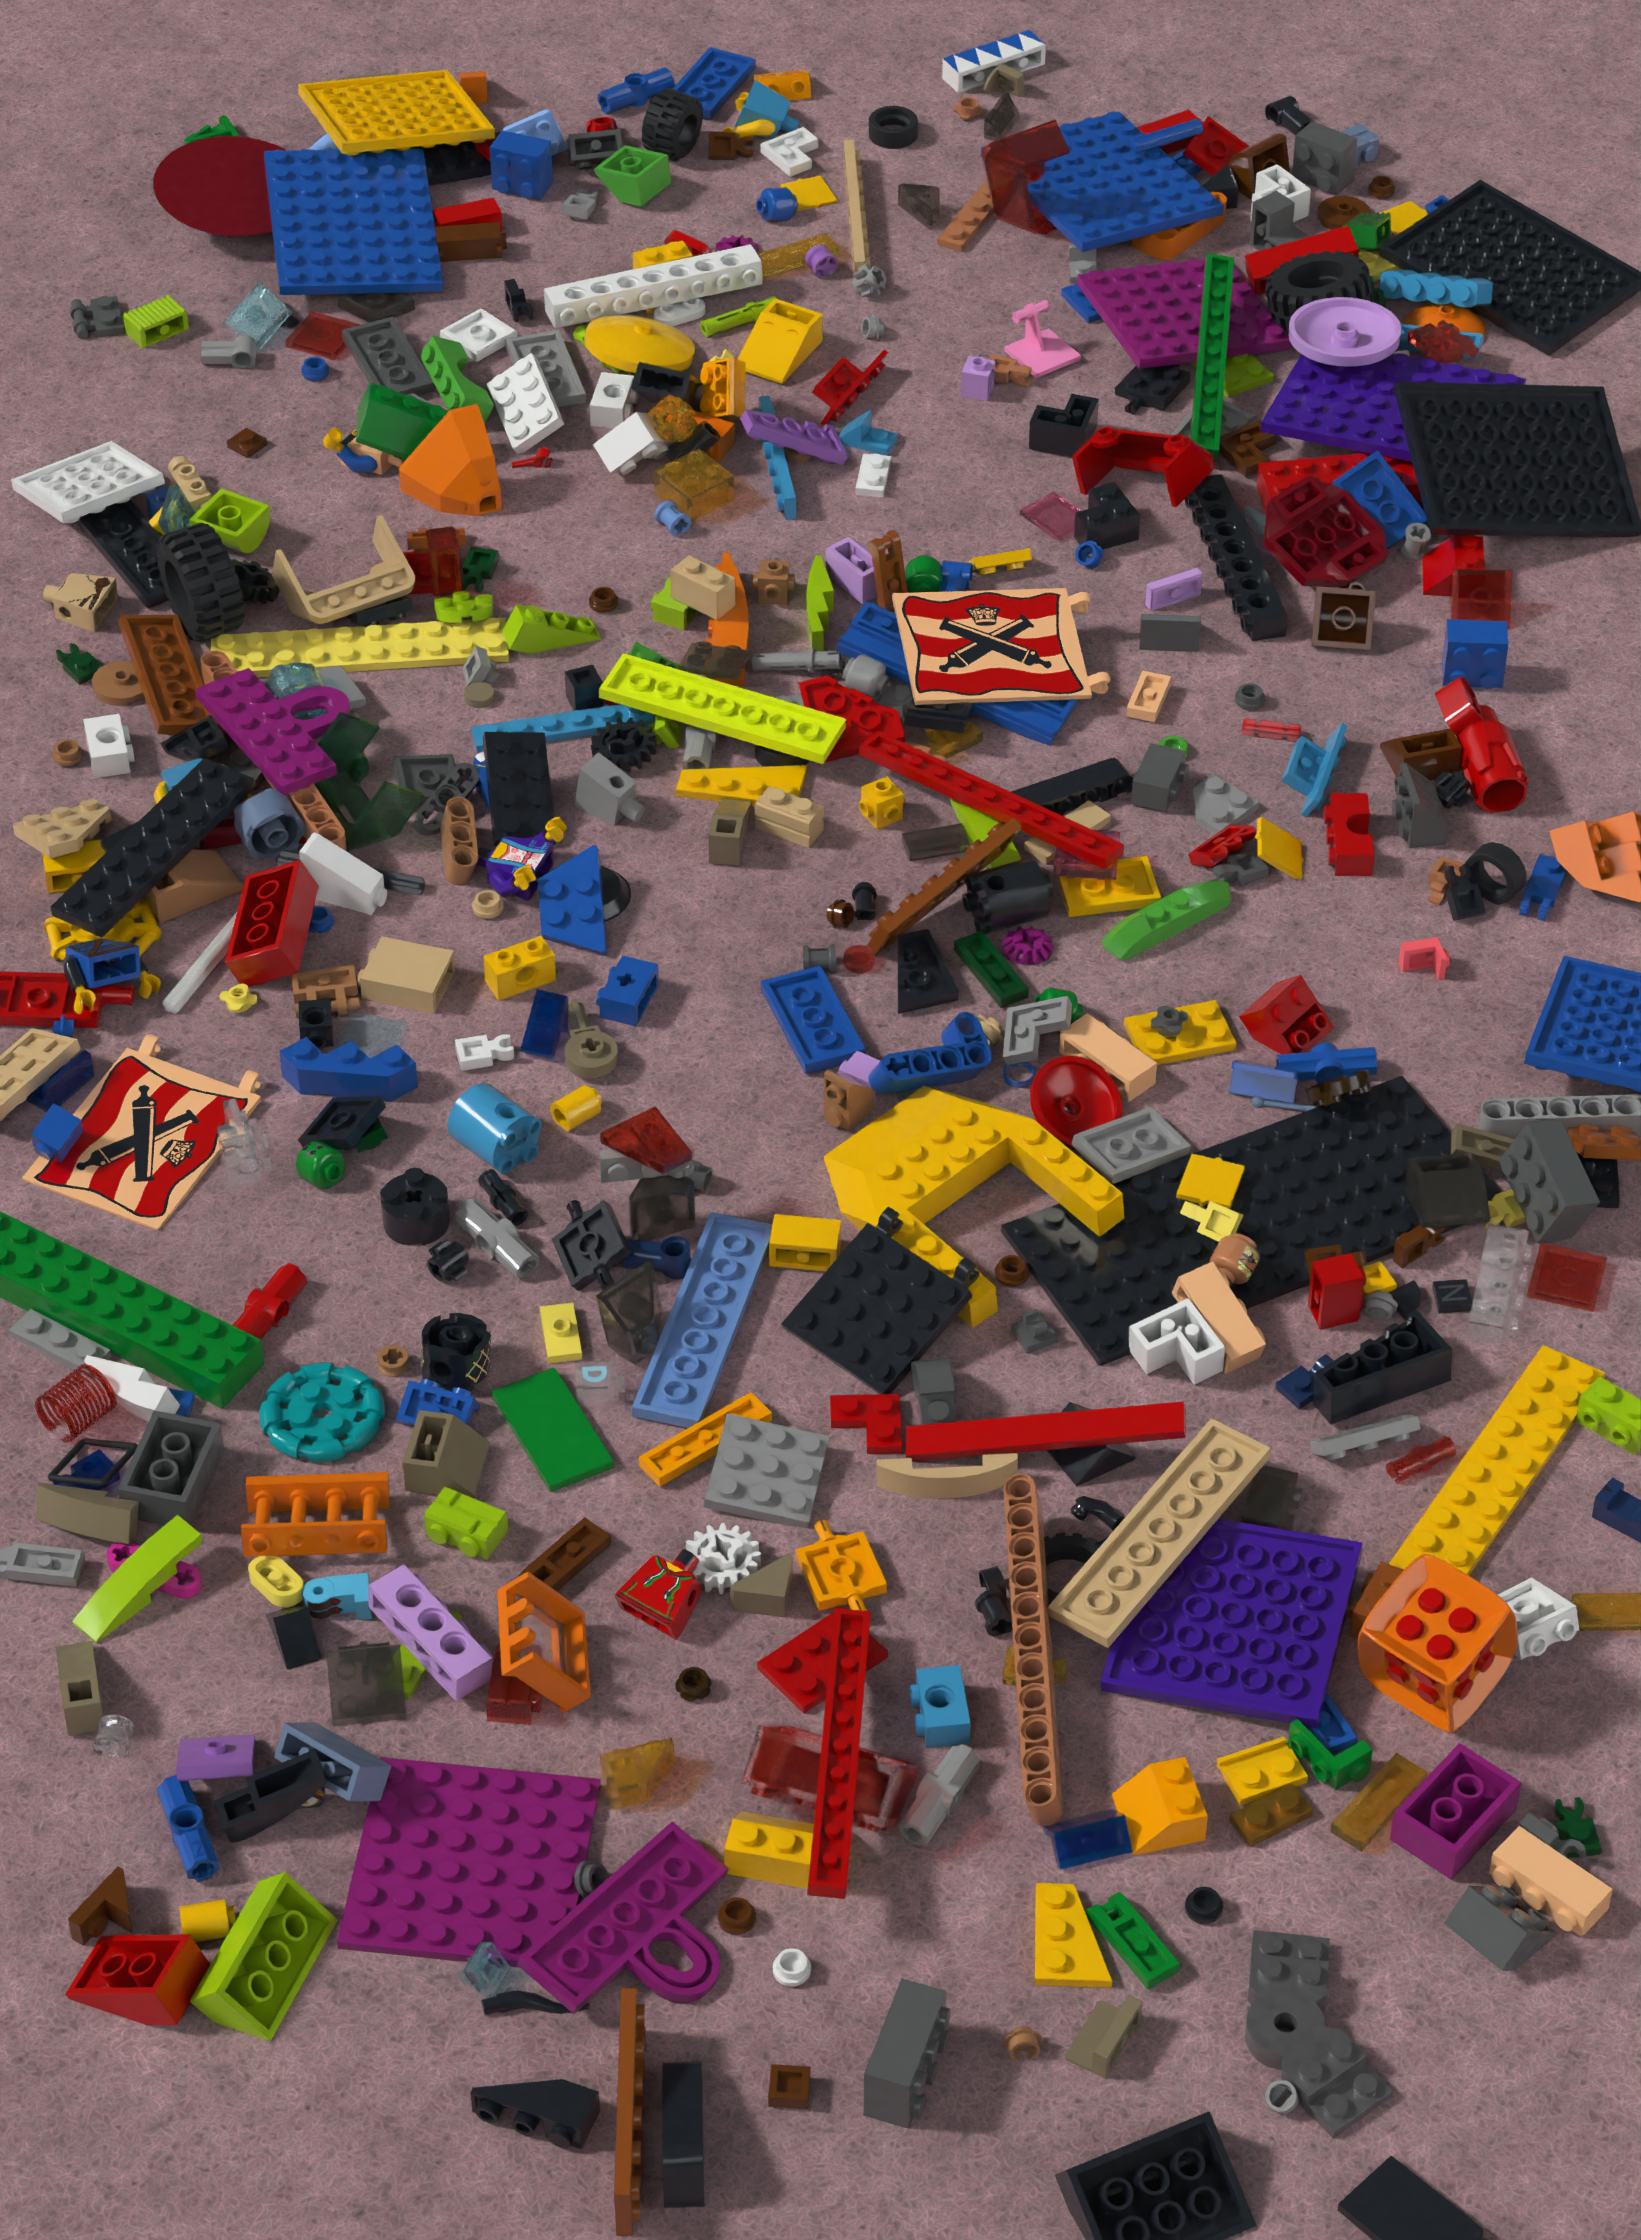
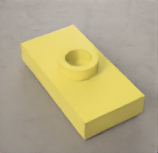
M574 1303L540 1306V1317L548 1364L582 1360Z

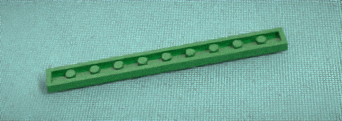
M1207 253L1204 268L1190 438L1209 451L1214 459H1217L1220 445L1234 258Z

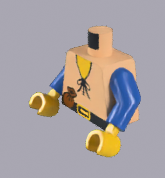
M333 427L323 439L324 447L329 450L336 449V455L341 459V464L348 466L355 473L372 472L382 475L393 465L400 467L405 459L357 443L356 429L341 441L343 433L338 428Z

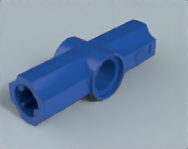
M666 67L646 75L632 73L624 78V83L597 94L598 103L605 114L627 106H643L648 102V98L656 96L664 88H674V78L671 75V71Z
M1321 1043L1314 1046L1310 1052L1276 1055V1067L1300 1070L1299 1080L1315 1079L1317 1083L1341 1075L1354 1076L1355 1071L1368 1069L1369 1075L1377 1074L1378 1066L1375 1047L1338 1050L1331 1043Z
M177 1775L165 1778L164 1782L157 1787V1794L171 1830L173 1843L178 1849L187 1877L198 1882L211 1879L212 1875L219 1870V1863L204 1824L202 1810L196 1803L189 1781L177 1780Z

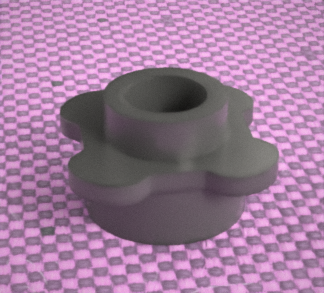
M1161 1006L1157 1010V1016L1151 1019V1026L1162 1036L1174 1037L1181 1032L1182 1023L1188 1020V1014L1175 1008Z

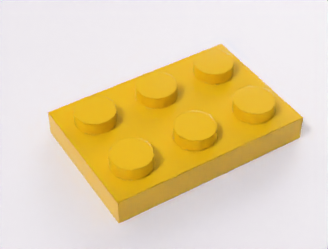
M1147 856L1117 859L1105 870L1092 863L1056 867V879L1068 917L1143 909L1161 899Z
M1216 1000L1176 1007L1175 1009L1178 1011H1184L1188 1014V1020L1182 1023L1181 1032L1174 1037L1162 1036L1151 1026V1019L1157 1016V1011L1124 1018V1026L1133 1046L1144 1054L1149 1055L1157 1062V1065L1236 1050V1041Z

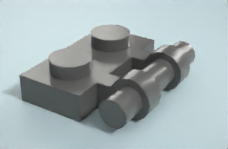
M102 296L97 299H90L91 306H84L80 299H74L71 302L70 315L74 320L73 330L79 339H86L88 332L96 331L97 338L124 334L117 296ZM93 317L94 320L88 321L86 318Z

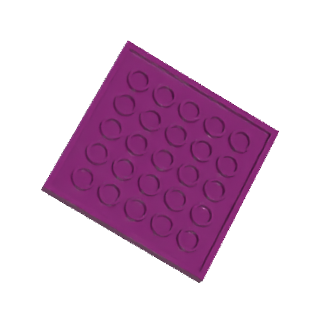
M1189 259L1188 261L1175 263L1165 262L1150 266L1140 265L1126 269L1115 268L1101 272L1090 271L1089 273L1077 275L1076 284L1138 369L1197 362L1205 259ZM1233 267L1226 358L1244 354L1253 355L1290 350L1291 342L1287 333L1276 324V320L1272 319L1269 310L1237 269Z
M380 1757V1760L391 1765V1769L381 1801H369L337 1939V1948L519 1967L517 1965L519 1957L579 1904L580 1894L574 1884V1875L578 1865L582 1861H586L588 1857L601 1789V1779Z

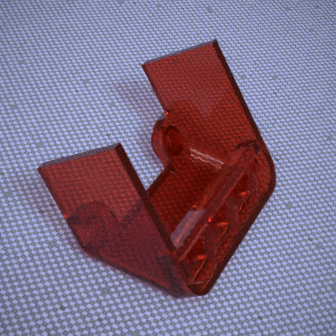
M1056 119L991 142L981 152L991 203L997 219L1034 234L1039 233L1043 235L1057 230L1031 204L1027 186L1028 183L1038 181L1046 171L1045 162L1070 153Z

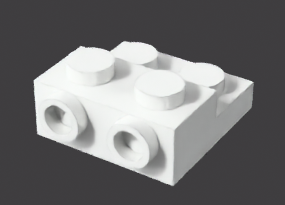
M1532 1577L1498 1594L1515 1614L1517 1648L1514 1655L1521 1660L1532 1655L1539 1656L1543 1654L1547 1646L1561 1640L1568 1641L1579 1630L1576 1605Z

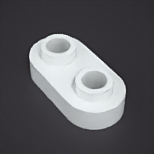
M700 298L659 306L654 310V320L676 326L699 319L705 314V302Z

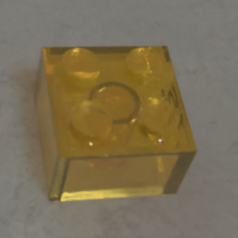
M697 449L654 470V493L662 502L667 500L675 502L678 510L681 513H686L692 522L734 501V475L702 450Z

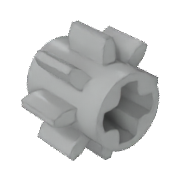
M867 263L859 267L858 272L853 274V288L861 297L868 295L870 298H875L881 295L880 291L885 289V274L876 265L870 268V265Z

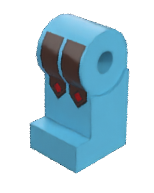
M369 1574L327 1576L307 1582L303 1587L302 1593L304 1604L308 1607L310 1616L315 1619H324L332 1614L356 1612L357 1620L372 1619V1610L369 1608Z

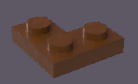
M1261 421L1221 435L1219 453L1240 473L1247 477L1258 472V463L1269 462V458L1260 450L1275 445L1277 435L1261 432Z

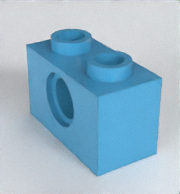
M960 1665L916 1669V1684L910 1685V1700L912 1707L919 1706L920 1714H915L917 1736H924L926 1748L970 1744L971 1722Z

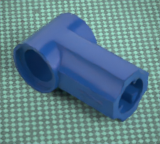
M943 560L941 568L943 581L939 592L966 591V589H970L969 581H972L973 563Z

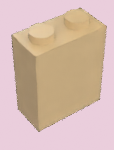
M381 936L376 948L370 950L366 968L361 969L358 975L357 986L361 988L362 999L435 1014L455 973L454 951Z

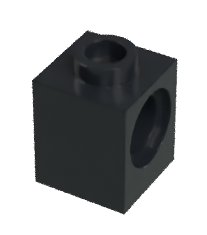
M331 999L298 1001L300 1040L307 1037L318 1049L334 1046Z

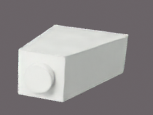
M313 832L299 851L300 860L319 885L316 900L372 915L377 906L382 907L387 898L383 874L320 834Z

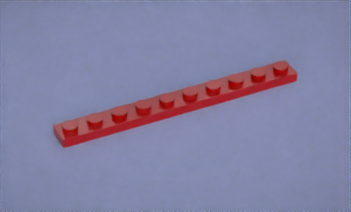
M877 731L859 745L860 756L1001 822L1007 823L1014 817L1022 826L1021 831L1104 870L1124 854V844L880 731Z
M834 1609L807 1895L846 1898L870 1611Z

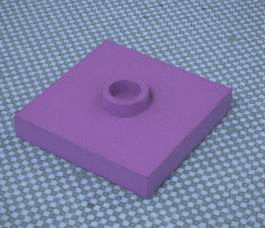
M255 1734L181 1739L176 1767L177 1780L189 1781L253 1775L256 1749Z

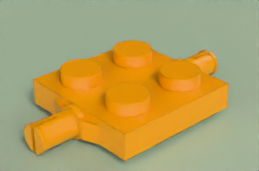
M822 1520V1524L821 1521H818L814 1525V1529L820 1540L812 1545L796 1549L797 1563L818 1611L847 1604L852 1610L868 1611L863 1600L887 1593V1582L864 1532L861 1531L850 1535H833L827 1520Z

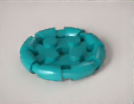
M321 1362L301 1366L300 1371L292 1375L290 1372L282 1375L265 1393L266 1401L261 1403L259 1411L261 1429L265 1436L269 1435L270 1444L275 1449L297 1460L299 1457L310 1459V1462L323 1463L344 1459L345 1454L354 1450L359 1452L370 1444L380 1431L379 1423L384 1421L385 1402L381 1390L374 1388V1381L362 1371L348 1365L340 1368L335 1367L332 1362ZM334 1380L341 1383L339 1386L330 1384V1381ZM360 1394L364 1396L363 1398L355 1401L354 1399L355 1396H358ZM279 1405H288V1409L280 1408ZM320 1409H327L332 1412L324 1418H318L313 1415ZM357 1418L363 1419L360 1422H357ZM290 1426L292 1430L288 1431L284 1428ZM342 1435H344L347 1438L340 1442L338 1439H336ZM307 1441V1442H311V1443H313V1444H312V1445H309V1444H305V1442Z

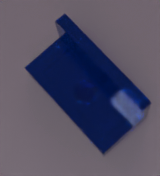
M83 1050L74 1059L71 1058L69 1063L59 1068L49 1077L46 1083L34 1090L27 1097L26 1101L46 1112L53 1103L60 1107L94 1077L91 1053Z
M1114 1809L1057 1822L1050 1826H1043L1044 1834L1051 1838L1055 1860L1059 1869L1132 1852L1126 1817Z

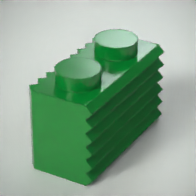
M1361 212L1346 225L1342 226L1349 225L1359 250H1377L1391 239V214L1389 212L1386 214L1384 212L1381 214L1379 212L1376 214L1373 212L1371 214Z

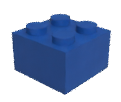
M502 130L490 146L492 190L541 200L553 184L551 141Z
M1447 619L1442 655L1443 686L1462 676L1471 687H1483L1485 689L1503 688L1508 651L1507 621Z

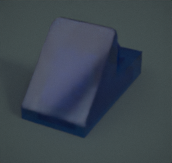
M540 989L536 990L520 1049L522 1053L554 1059L561 1032H568V996Z

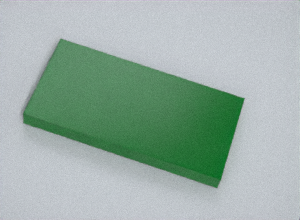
M555 1367L492 1390L494 1402L550 1492L614 1468L613 1459Z

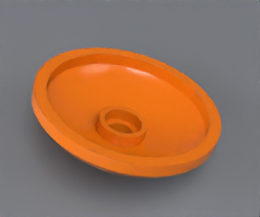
M1428 303L1421 305L1411 311L1403 323L1483 334V339L1485 336V325L1482 319L1469 308L1460 307L1454 303Z

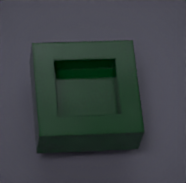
M378 1117L374 1125L369 1127L360 1138L359 1144L355 1146L359 1153L366 1149L376 1148L383 1140L388 1138Z

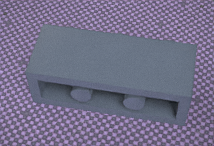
M316 1722L284 1723L274 1758L283 1763L316 1749L327 1783L323 1785L325 1788L349 1802L381 1801L391 1765Z

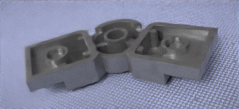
M1253 1930L1247 1999L1251 2006L1246 2018V2046L1251 2055L1261 2064L1273 2069H1282L1281 2080L1290 2082L1296 2088L1299 2095L1298 2103L1332 2138H1335L1392 2097L1393 2090L1366 2064L1368 2055L1341 2028L1325 2027L1322 2011L1325 2010L1327 1998L1330 1938ZM1288 2028L1291 2032H1282L1278 2029Z

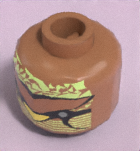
M1235 1233L1232 1236H1225L1220 1239L1209 1263L1213 1261L1217 1269L1226 1275L1229 1285L1232 1286L1233 1284H1243L1249 1280L1260 1256L1253 1240L1245 1235Z

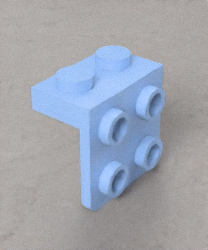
M549 109L529 116L503 129V131L551 141L552 156L568 149L559 125Z

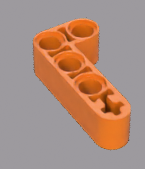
M1210 192L1224 205L1223 215L1131 239L1132 246L1159 260L1166 261L1175 258L1225 221L1226 196L1219 192Z

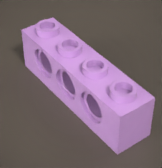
M403 1564L369 1585V1608L456 1702L492 1680L493 1657L489 1649L484 1644L479 1645L471 1636L466 1624L461 1620L457 1621L449 1613L445 1602L440 1597L435 1598L420 1575L413 1574Z

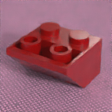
M1301 975L1276 982L1239 1016L1254 1040L1279 1054L1309 1052L1334 1028Z

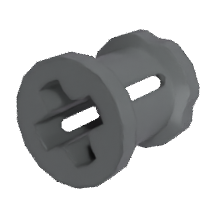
M830 944L828 948H809L808 945H803L804 970L821 965L823 970H830L831 973L836 972L835 944Z

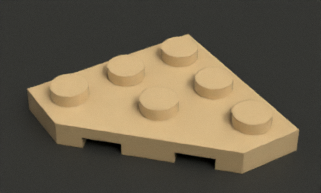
M88 799L79 803L80 806L54 808L50 814L43 816L36 814L23 817V821L13 823L14 835L49 858L76 852L84 846V839H92L100 831V824H108L112 820L110 808L98 800Z

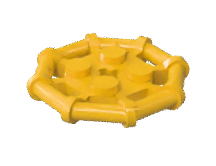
M142 899L103 938L129 943L134 937H139V940L134 945L139 946V954L141 956L155 940H160L162 932L157 926L154 913L148 901ZM54 916L46 919L43 926L50 941V954L56 961L59 959L64 960L67 946L101 938ZM140 917L143 923H134L133 919ZM70 932L71 936L62 940L61 933Z

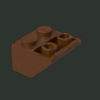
M1450 728L1396 738L1380 743V748L1396 777L1399 776L1401 763L1409 764L1429 780H1435L1443 771L1445 773L1449 771L1451 774L1455 770L1459 772L1462 747Z

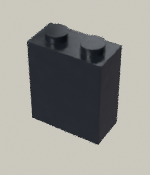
M643 362L638 363L632 390L652 403L657 404L662 400L702 413L700 409V399L702 397L701 381L689 373Z

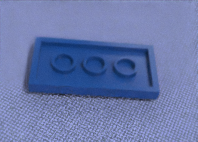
M709 47L673 89L699 99L703 106V118L711 120L756 68V59Z
M821 965L761 981V991L805 1074L839 1066L845 1060L848 1061L856 1051L866 1054L865 1046Z

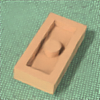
M1142 670L1128 703L1126 717L1156 722L1171 686V676Z

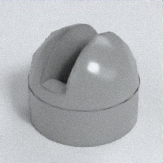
M1277 2080L1268 2086L1265 2099L1268 2106L1274 2112L1287 2114L1296 2108L1299 2095L1296 2088L1290 2082ZM1290 2091L1292 2093L1291 2096L1280 2108L1277 2107L1275 2104Z

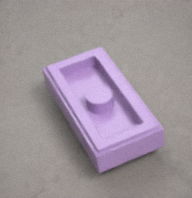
M1194 568L1146 584L1145 605L1149 610L1153 611L1199 596L1201 594L1202 572L1198 568Z

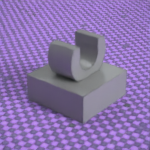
M475 646L462 667L467 686L483 681L493 683L499 676L498 672L493 671L496 663L489 660L487 650Z

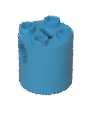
M480 1083L472 1086L457 1099L450 1112L447 1127L452 1139L502 1175H506L523 1160L529 1163L535 1159L539 1151V1147L536 1144L540 1136L542 1121L492 1085Z

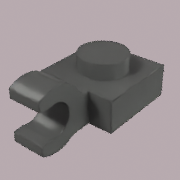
M1252 849L1226 857L1225 865H1217L1212 868V872L1217 876V879L1211 881H1225L1231 885L1233 881L1237 880L1240 885L1267 878L1269 867Z
M1529 1812L1520 1821L1519 1824L1523 1829L1566 1857L1571 1852L1577 1853L1582 1858L1586 1856V1849L1580 1841L1575 1839L1560 1840L1559 1831L1549 1820L1545 1818L1539 1820Z

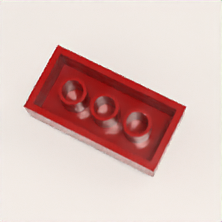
M301 860L246 876L225 959V964L240 984H246L248 987L258 984L262 985L271 980L299 973L319 887Z

